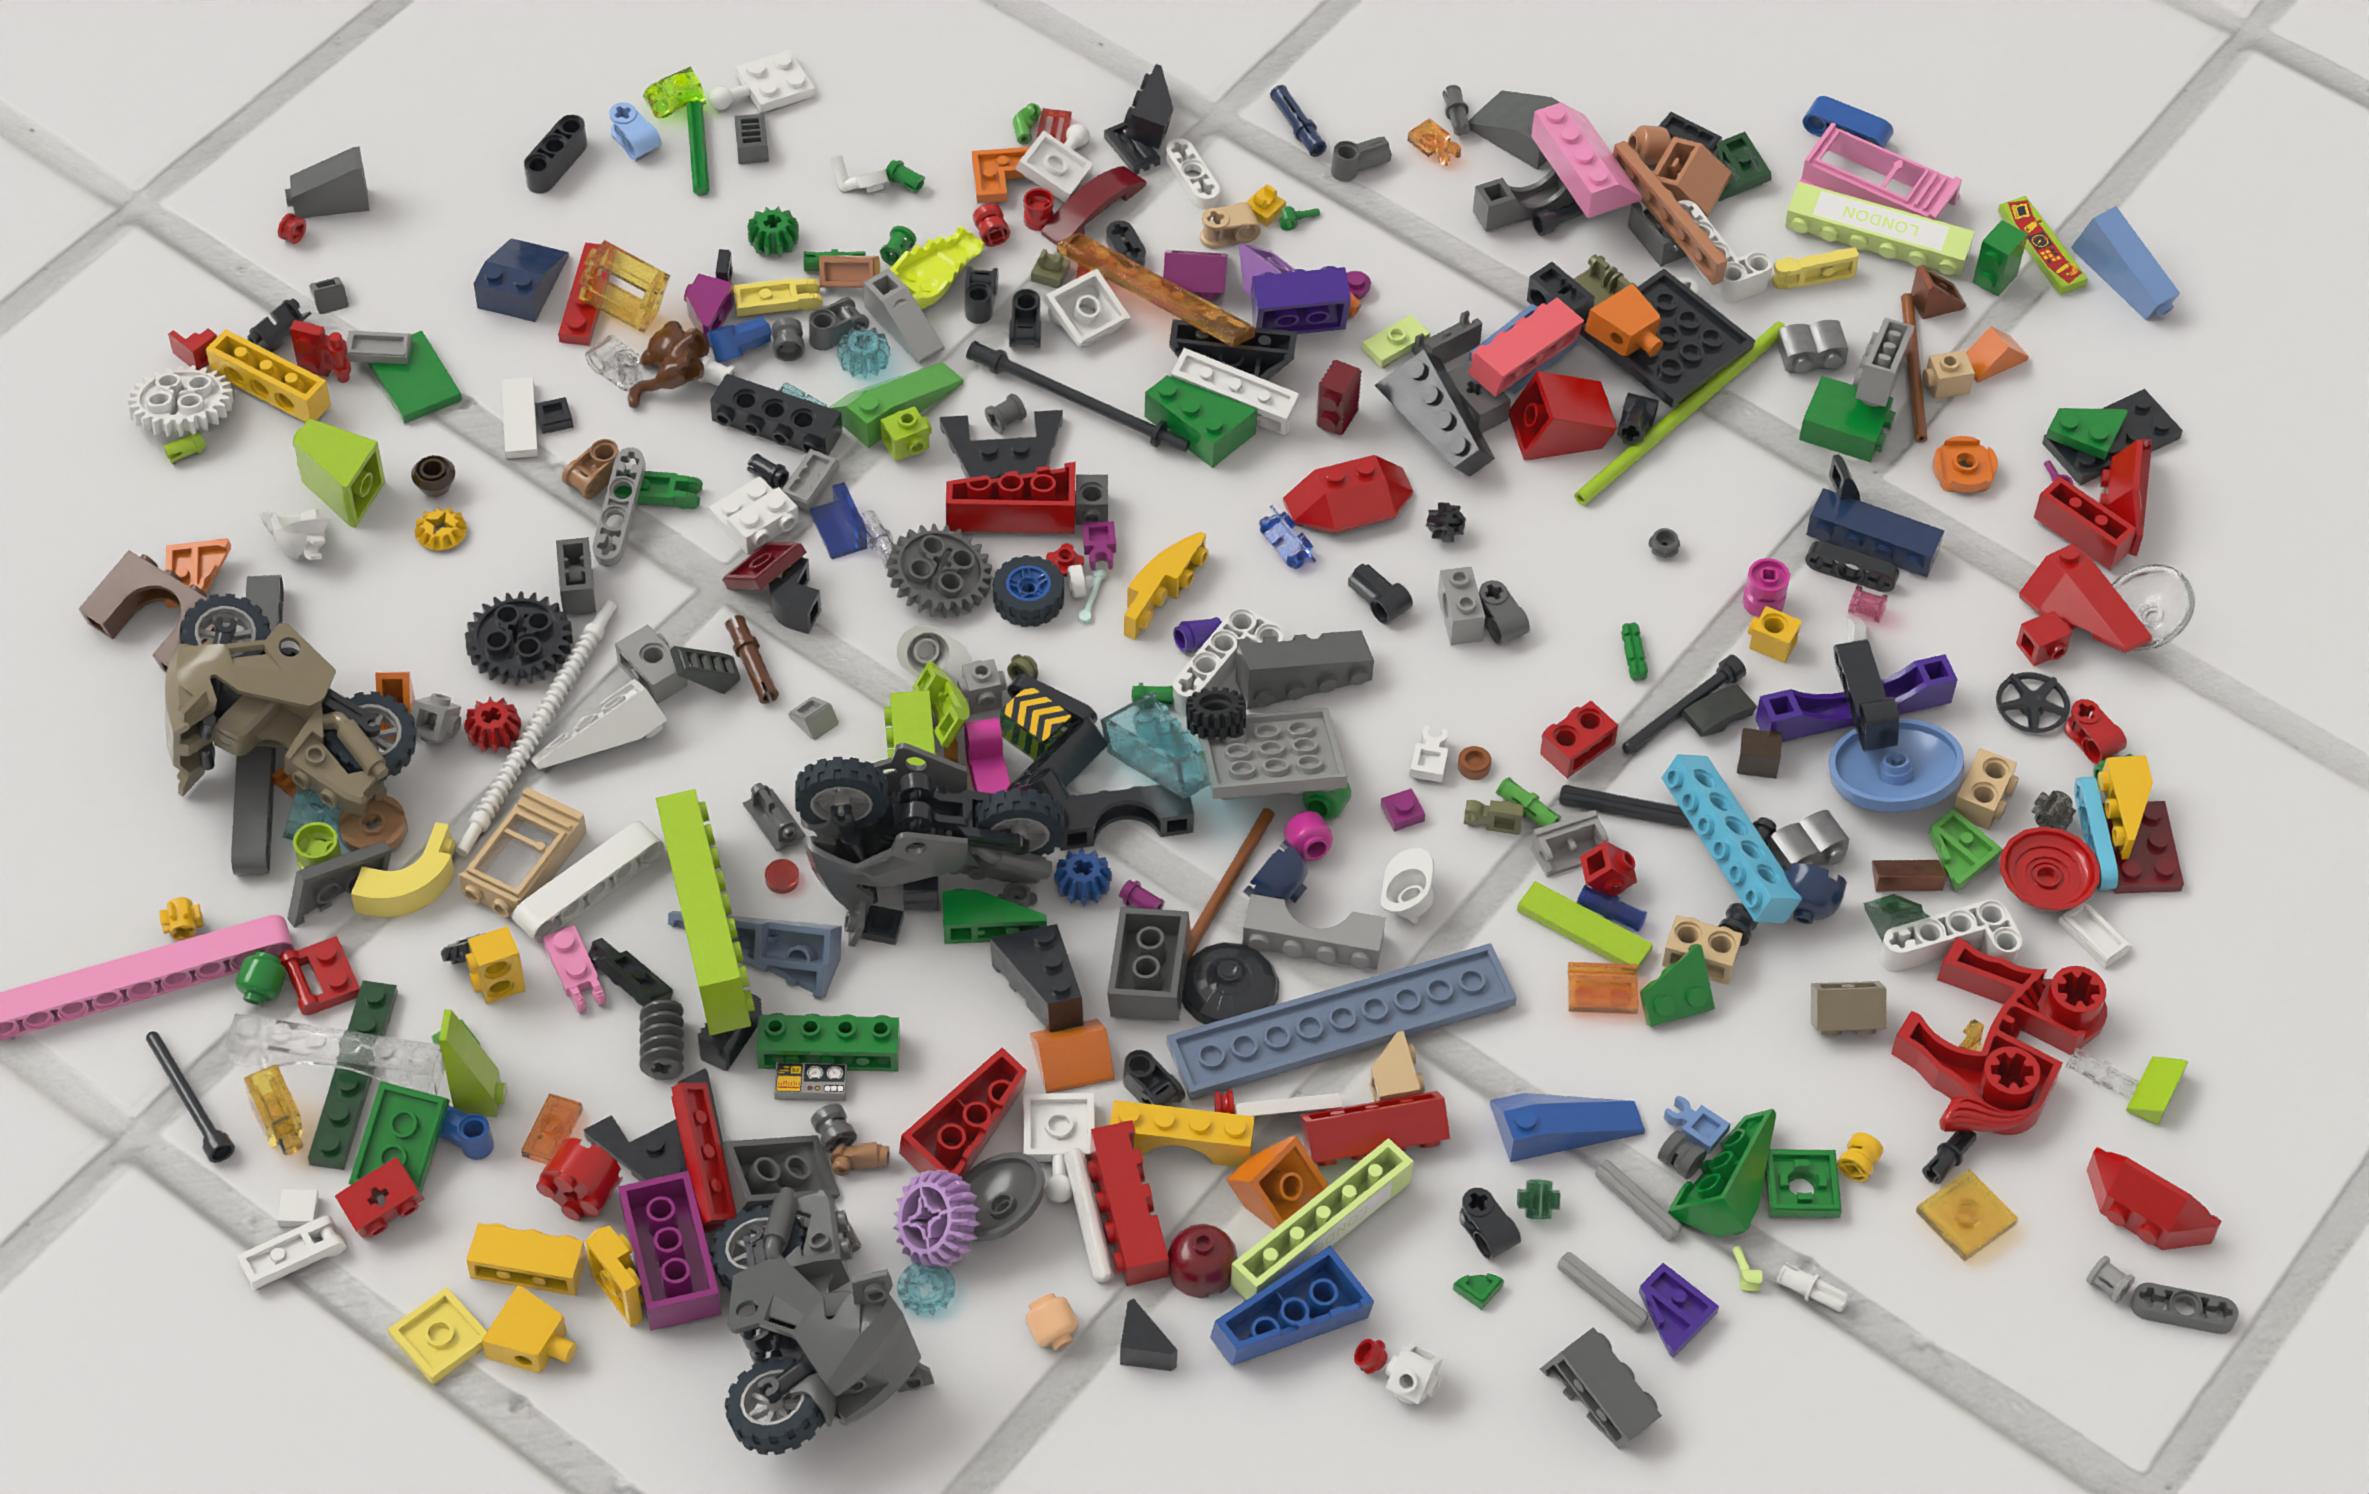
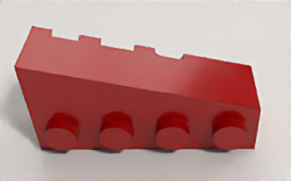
M1076 461L1064 463V468L1050 470L1049 466L1036 467V472L1018 475L1017 471H1010L995 479L984 475L946 481V525H949L950 532H956L958 529H961V532L1075 534Z
M1000 1048L901 1135L899 1154L920 1174L926 1171L946 1170L948 1173H955L963 1177L970 1170L1023 1091L1027 1070L1004 1048Z
M1132 1120L1091 1129L1090 1162L1086 1163L1091 1182L1096 1183L1098 1192L1094 1194L1099 1214L1105 1213L1107 1222L1103 1223L1106 1241L1108 1244L1114 1243L1116 1253L1112 1254L1117 1275L1123 1273L1126 1286L1168 1277L1169 1257L1158 1215H1150V1213L1154 1212L1149 1183L1142 1184L1145 1182L1142 1166L1143 1159L1140 1149L1134 1150L1135 1128Z

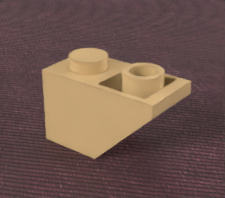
M1404 1031L1397 1032L1371 1067L1369 1086L1374 1102L1425 1093L1423 1076L1421 1072L1416 1073L1414 1064H1416L1414 1046L1412 1043L1407 1044Z

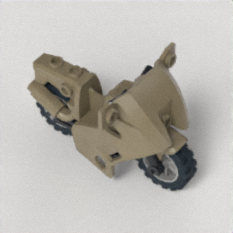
M226 593V596L219 597V594H213L205 601L202 598L195 602V607L193 609L189 608L185 613V619L181 620L179 644L174 648V654L171 656L165 681L166 740L173 766L180 770L177 775V779L180 780L178 794L184 796L205 774V770L214 768V745L236 756L246 755L256 746L288 749L284 758V773L289 776L292 775V780L300 788L308 789L310 787L316 791L321 801L328 807L335 808L338 806L343 811L362 816L366 812L367 802L371 798L375 801L383 799L387 793L384 780H387V776L392 775L394 777L401 773V768L409 765L411 756L415 752L417 728H415V719L412 714H408L406 705L402 702L400 704L395 701L396 698L391 695L381 696L380 692L371 691V694L365 695L364 692H359L349 699V697L345 698L330 689L336 669L289 624L280 623L271 632L269 619L267 616L262 615L263 610L257 604L253 606L248 598L242 596L239 599L235 598V594ZM211 624L215 627V632L204 630ZM236 625L242 626L245 630L236 632ZM200 638H205L208 640L202 644ZM251 638V641L237 642V640ZM284 641H293L299 646L300 651L290 647L279 650V645ZM381 723L387 724L390 729L381 730ZM396 736L393 746L382 740L383 738Z

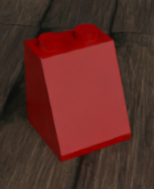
M1537 371L1509 411V418L1524 460L1603 449L1618 429L1601 381Z

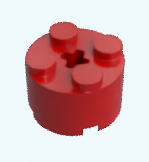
M566 1138L540 1174L536 1189L540 1194L551 1198L560 1205L562 1213L572 1220L578 1221L582 1216L597 1217L602 1213L623 1180V1176L619 1177L618 1175L621 1168L617 1161L602 1148L594 1144L590 1148L579 1145L582 1139Z

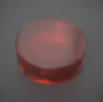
M778 859L771 862L765 869L766 886L772 892L778 894H786L793 891L799 884L798 867L795 863L786 859Z

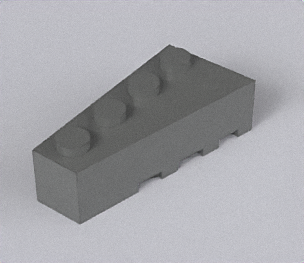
M1362 630L1322 633L1318 639H1311L1306 634L1294 635L1291 641H1278L1276 636L1263 637L1262 643L1251 644L1249 639H1237L1235 679L1241 694L1244 696V700H1246L1247 709L1267 707L1273 703L1285 700H1297L1303 696L1319 692L1326 693L1349 685H1360L1372 680L1374 659Z

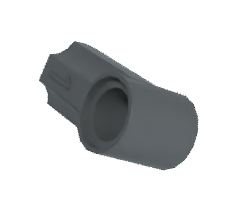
M1384 136L1357 144L1352 141L1338 142L1334 146L1331 165L1332 176L1340 181H1351L1357 176V171L1391 161L1392 153L1389 142Z

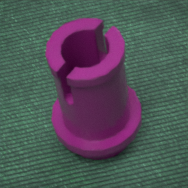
M1128 880L1119 893V897L1123 899V904H1131L1136 908L1162 910L1165 903L1163 899L1142 888L1141 882L1137 880L1135 882Z

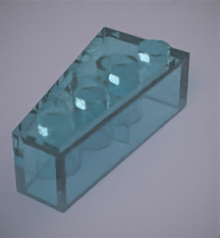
M1154 691L1100 720L1104 738L1108 743V754L1183 799L1194 796L1199 790L1211 784L1204 750L1188 731L1184 732L1180 721L1177 718L1173 719L1168 707L1164 703L1161 704L1159 702L1158 696Z

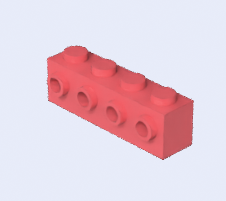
M1558 297L1547 305L1543 303L1528 318L1522 317L1515 323L1513 328L1507 332L1501 331L1491 343L1486 346H1479L1471 356L1473 361L1468 374L1496 397L1574 343L1578 338L1584 320Z

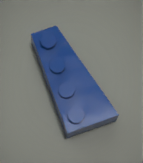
M1328 1246L1215 1320L1210 1339L1230 1365L1233 1366L1365 1320L1370 1315L1374 1300L1334 1249Z

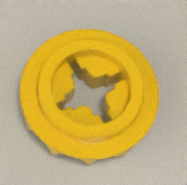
M437 506L435 511L428 512L425 510L423 517L416 519L414 531L417 541L422 546L430 550L442 551L457 546L464 539L467 526L461 512L455 513L451 507L441 510ZM445 522L446 528L442 527L439 531L435 532L434 526H440L441 523Z

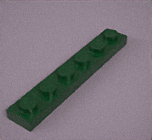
M362 981L308 1155L309 1165L340 1170L345 1169L398 995L397 985Z

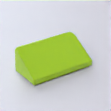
M2152 1056L2126 1111L2159 1125L2185 1072L2188 1061Z

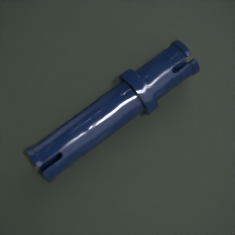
M1285 85L1274 87L1270 92V98L1275 102L1293 128L1295 138L1303 142L1311 156L1317 157L1323 154L1327 146L1317 133V126L1313 120L1305 116Z

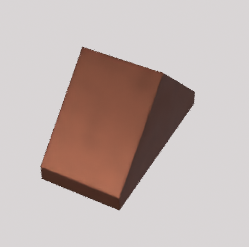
M1923 265L1916 269L1911 294L1913 295L1914 306L1922 320L1960 311L1966 307L1964 300L1952 282Z

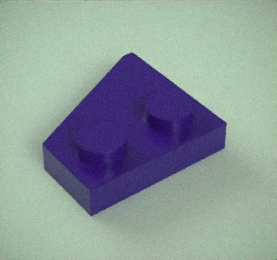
M1664 1263L1639 1288V1294L1669 1355L1673 1358L1718 1313L1719 1306Z

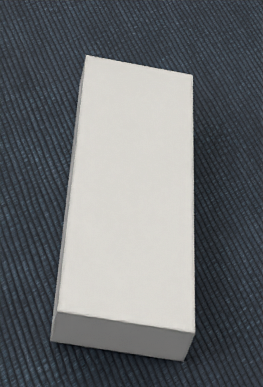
M533 377L502 379L506 459L538 456Z
M1335 1093L1237 1103L1234 1105V1111L1238 1115L1265 1117L1341 1108L1342 1101L1341 1095Z

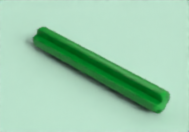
M690 100L686 107L693 192L696 195H706L710 190L703 104L700 100Z

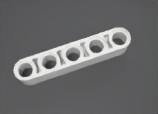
M636 821L631 823L523 900L512 914L513 921L535 942H543L542 936L561 930L655 862L664 850V843L642 822Z

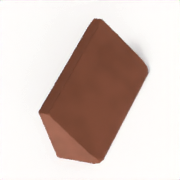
M1872 860L1875 891H1943L1946 874L1940 860Z

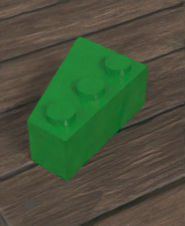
M1168 375L1145 392L1144 417L1155 425L1161 420L1166 421L1168 424L1167 431L1189 440L1191 444L1188 450L1212 468L1256 434V408Z

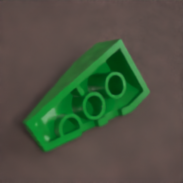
M1774 1109L1744 1116L1720 1143L1723 1148L1722 1152L1712 1160L1706 1159L1700 1166L1703 1173L1694 1183L1687 1181L1681 1187L1668 1213L1676 1220L1715 1237L1730 1234L1739 1235L1748 1230L1759 1208L1776 1119Z

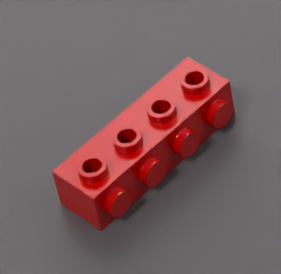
M1438 1091L1300 1115L1304 1148L1317 1166H1331L1338 1162L1337 1159L1351 1157L1352 1160H1362L1388 1138L1403 1152L1406 1151L1408 1146L1419 1145L1421 1148H1432L1441 1144L1440 1141L1450 1139L1445 1098Z

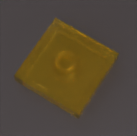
M1970 1169L1920 1203L1916 1208V1213L1964 1262L2015 1226L2018 1221V1217Z

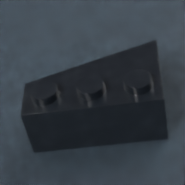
M1057 924L990 938L992 967L1007 978L1011 989L1014 992L1018 991L1026 1000V1006L1049 1032L1084 1025L1082 996Z

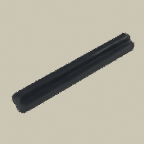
M1563 785L1560 791L1559 803L1563 805L1685 828L1690 824L1680 806Z

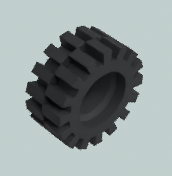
M1212 687V691L1204 688L1201 689V693L1193 692L1192 697L1188 696L1186 702L1187 729L1190 730L1192 735L1198 734V738L1204 739L1206 736H1208L1209 740H1215V737H1220V740H1226L1227 735L1231 738L1236 737V733L1241 734L1243 728H1246V700H1244V696L1242 694L1238 695L1236 690L1229 692V688L1225 687L1222 690H1218V687Z

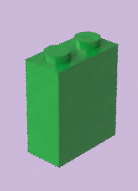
M1821 376L1803 418L1799 440L1871 463L1875 452H1882L1887 437V434L1883 433L1884 430H1891L1896 415V412L1891 411L1894 398L1889 397L1886 407L1869 406L1863 403L1862 400L1855 398L1858 387Z

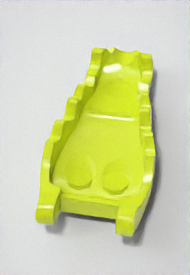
M959 226L952 236H947L945 239L938 236L934 241L928 239L925 246L921 247L917 244L910 252L905 251L890 270L905 284L919 307L923 309L936 303L945 295L966 264L984 250L985 243L982 239H977L972 232H968L965 228Z

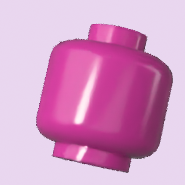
M1304 811L1298 813L1285 826V839L1299 850L1304 856L1305 861L1322 858L1332 846V832L1324 818L1317 812Z

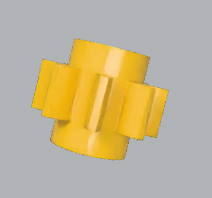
M174 898L167 903V910L159 911L163 933H170L173 939L185 940L192 938L196 934V928L204 926L200 904L193 905L192 900L189 898Z

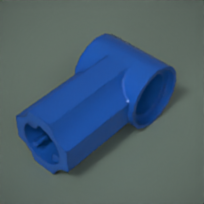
M763 316L737 325L731 324L707 332L717 363L737 358L743 355V352L771 342L772 335L770 325Z
M450 1105L448 1106L439 1137L462 1148L464 1155L470 1159L480 1160L490 1155L494 1148V1141L488 1120L483 1115H468Z

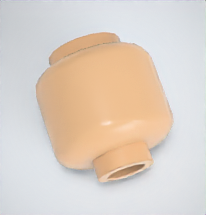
M1051 1293L1033 1301L1028 1306L1030 1311L1026 1314L1025 1320L1038 1346L1048 1347L1052 1345L1055 1351L1074 1341L1071 1335L1077 1331L1079 1323L1065 1297H1056L1054 1293Z

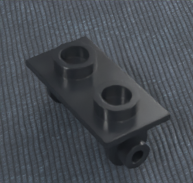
M293 298L290 300L286 299L269 313L276 324L274 325L267 316L249 330L250 334L247 338L250 342L273 353L284 344L281 339L290 334V327L293 321L303 322L312 313L309 311L301 314L298 310L300 308L299 303Z

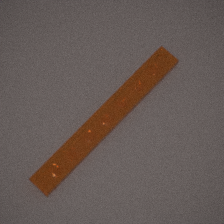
M1080 232L1057 242L1058 253L1092 271L1097 268L1106 279L1232 347L1255 337V327Z

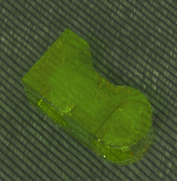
M691 67L658 80V82L648 86L643 93L644 100L657 118H665L672 115L675 110L685 107L690 100H700L703 105L706 104L701 83Z

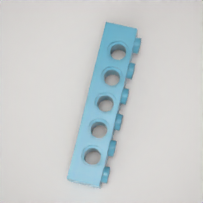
M1677 754L1661 777L1666 787L1754 922L1786 923L1801 902V896L1789 884L1782 867L1709 757Z

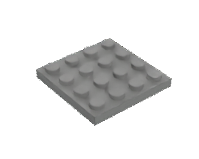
M1328 708L1246 715V728H1243L1241 734L1236 733V737L1231 738L1227 735L1226 740H1220V737H1215V740H1209L1208 736L1204 739L1199 738L1213 799L1233 800L1237 797H1267L1270 794H1300L1304 791H1334L1338 788H1347V773Z

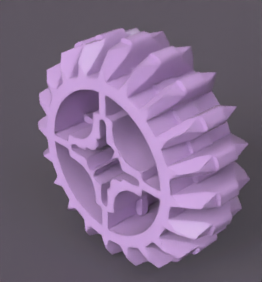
M946 1170L921 1172L920 1176L911 1177L910 1185L902 1187L904 1197L896 1199L900 1207L899 1211L893 1213L898 1217V1224L893 1229L900 1233L896 1242L904 1245L902 1253L911 1256L912 1262L929 1268L952 1266L953 1262L963 1259V1253L971 1251L969 1241L978 1239L974 1234V1227L980 1225V1223L975 1220V1214L981 1209L974 1206L973 1203L977 1195L970 1192L971 1184L962 1181V1176L948 1173Z

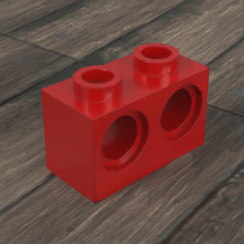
M1590 700L1581 708L1575 707L1572 709L1567 717L1557 725L1551 724L1545 729L1542 734L1540 754L1568 779L1615 745L1618 724Z

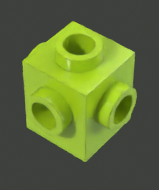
M915 406L880 419L881 440L895 462L911 455H917L930 448L929 434H932L930 422L926 416L922 417Z

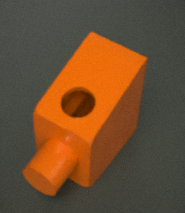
M1630 284L1590 309L1585 331L1620 355L1628 356L1637 349L1642 348L1648 355L1654 356L1663 346V341L1656 336L1661 321L1660 315L1633 284Z

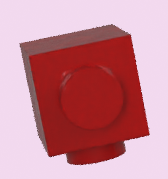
M2053 610L2022 623L2016 644L2034 667L2049 660H2058L2064 656L2068 650L2072 632L2068 623L2061 620Z

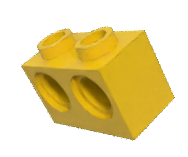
M508 926L468 939L470 953L466 954L465 958L471 972L469 978L474 992H481L486 1004L526 991L519 951Z

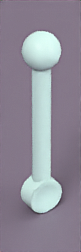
M1098 568L1094 572L1095 581L1085 609L1080 611L1078 616L1079 622L1082 624L1091 622V608L1100 583L1107 576L1103 568Z

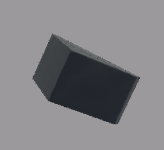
M1134 1298L1128 1301L1120 1346V1365L1172 1371L1177 1368L1178 1350Z

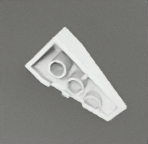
M633 679L599 704L601 711L598 714L594 713L589 716H583L578 720L573 734L570 735L567 732L558 736L530 760L539 770L636 741L644 736L651 738L663 729L661 724L666 722L667 718L646 687Z

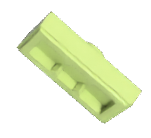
M1409 315L1363 341L1362 350L1382 368L1412 351L1416 336L1423 333L1424 340L1430 338V332L1412 315Z

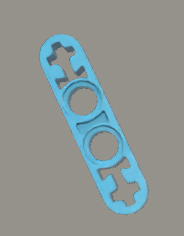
M2078 777L2074 784V796L2085 843L2093 850L2100 865L2099 884L2096 889H2116L2118 869L2097 780L2095 777Z

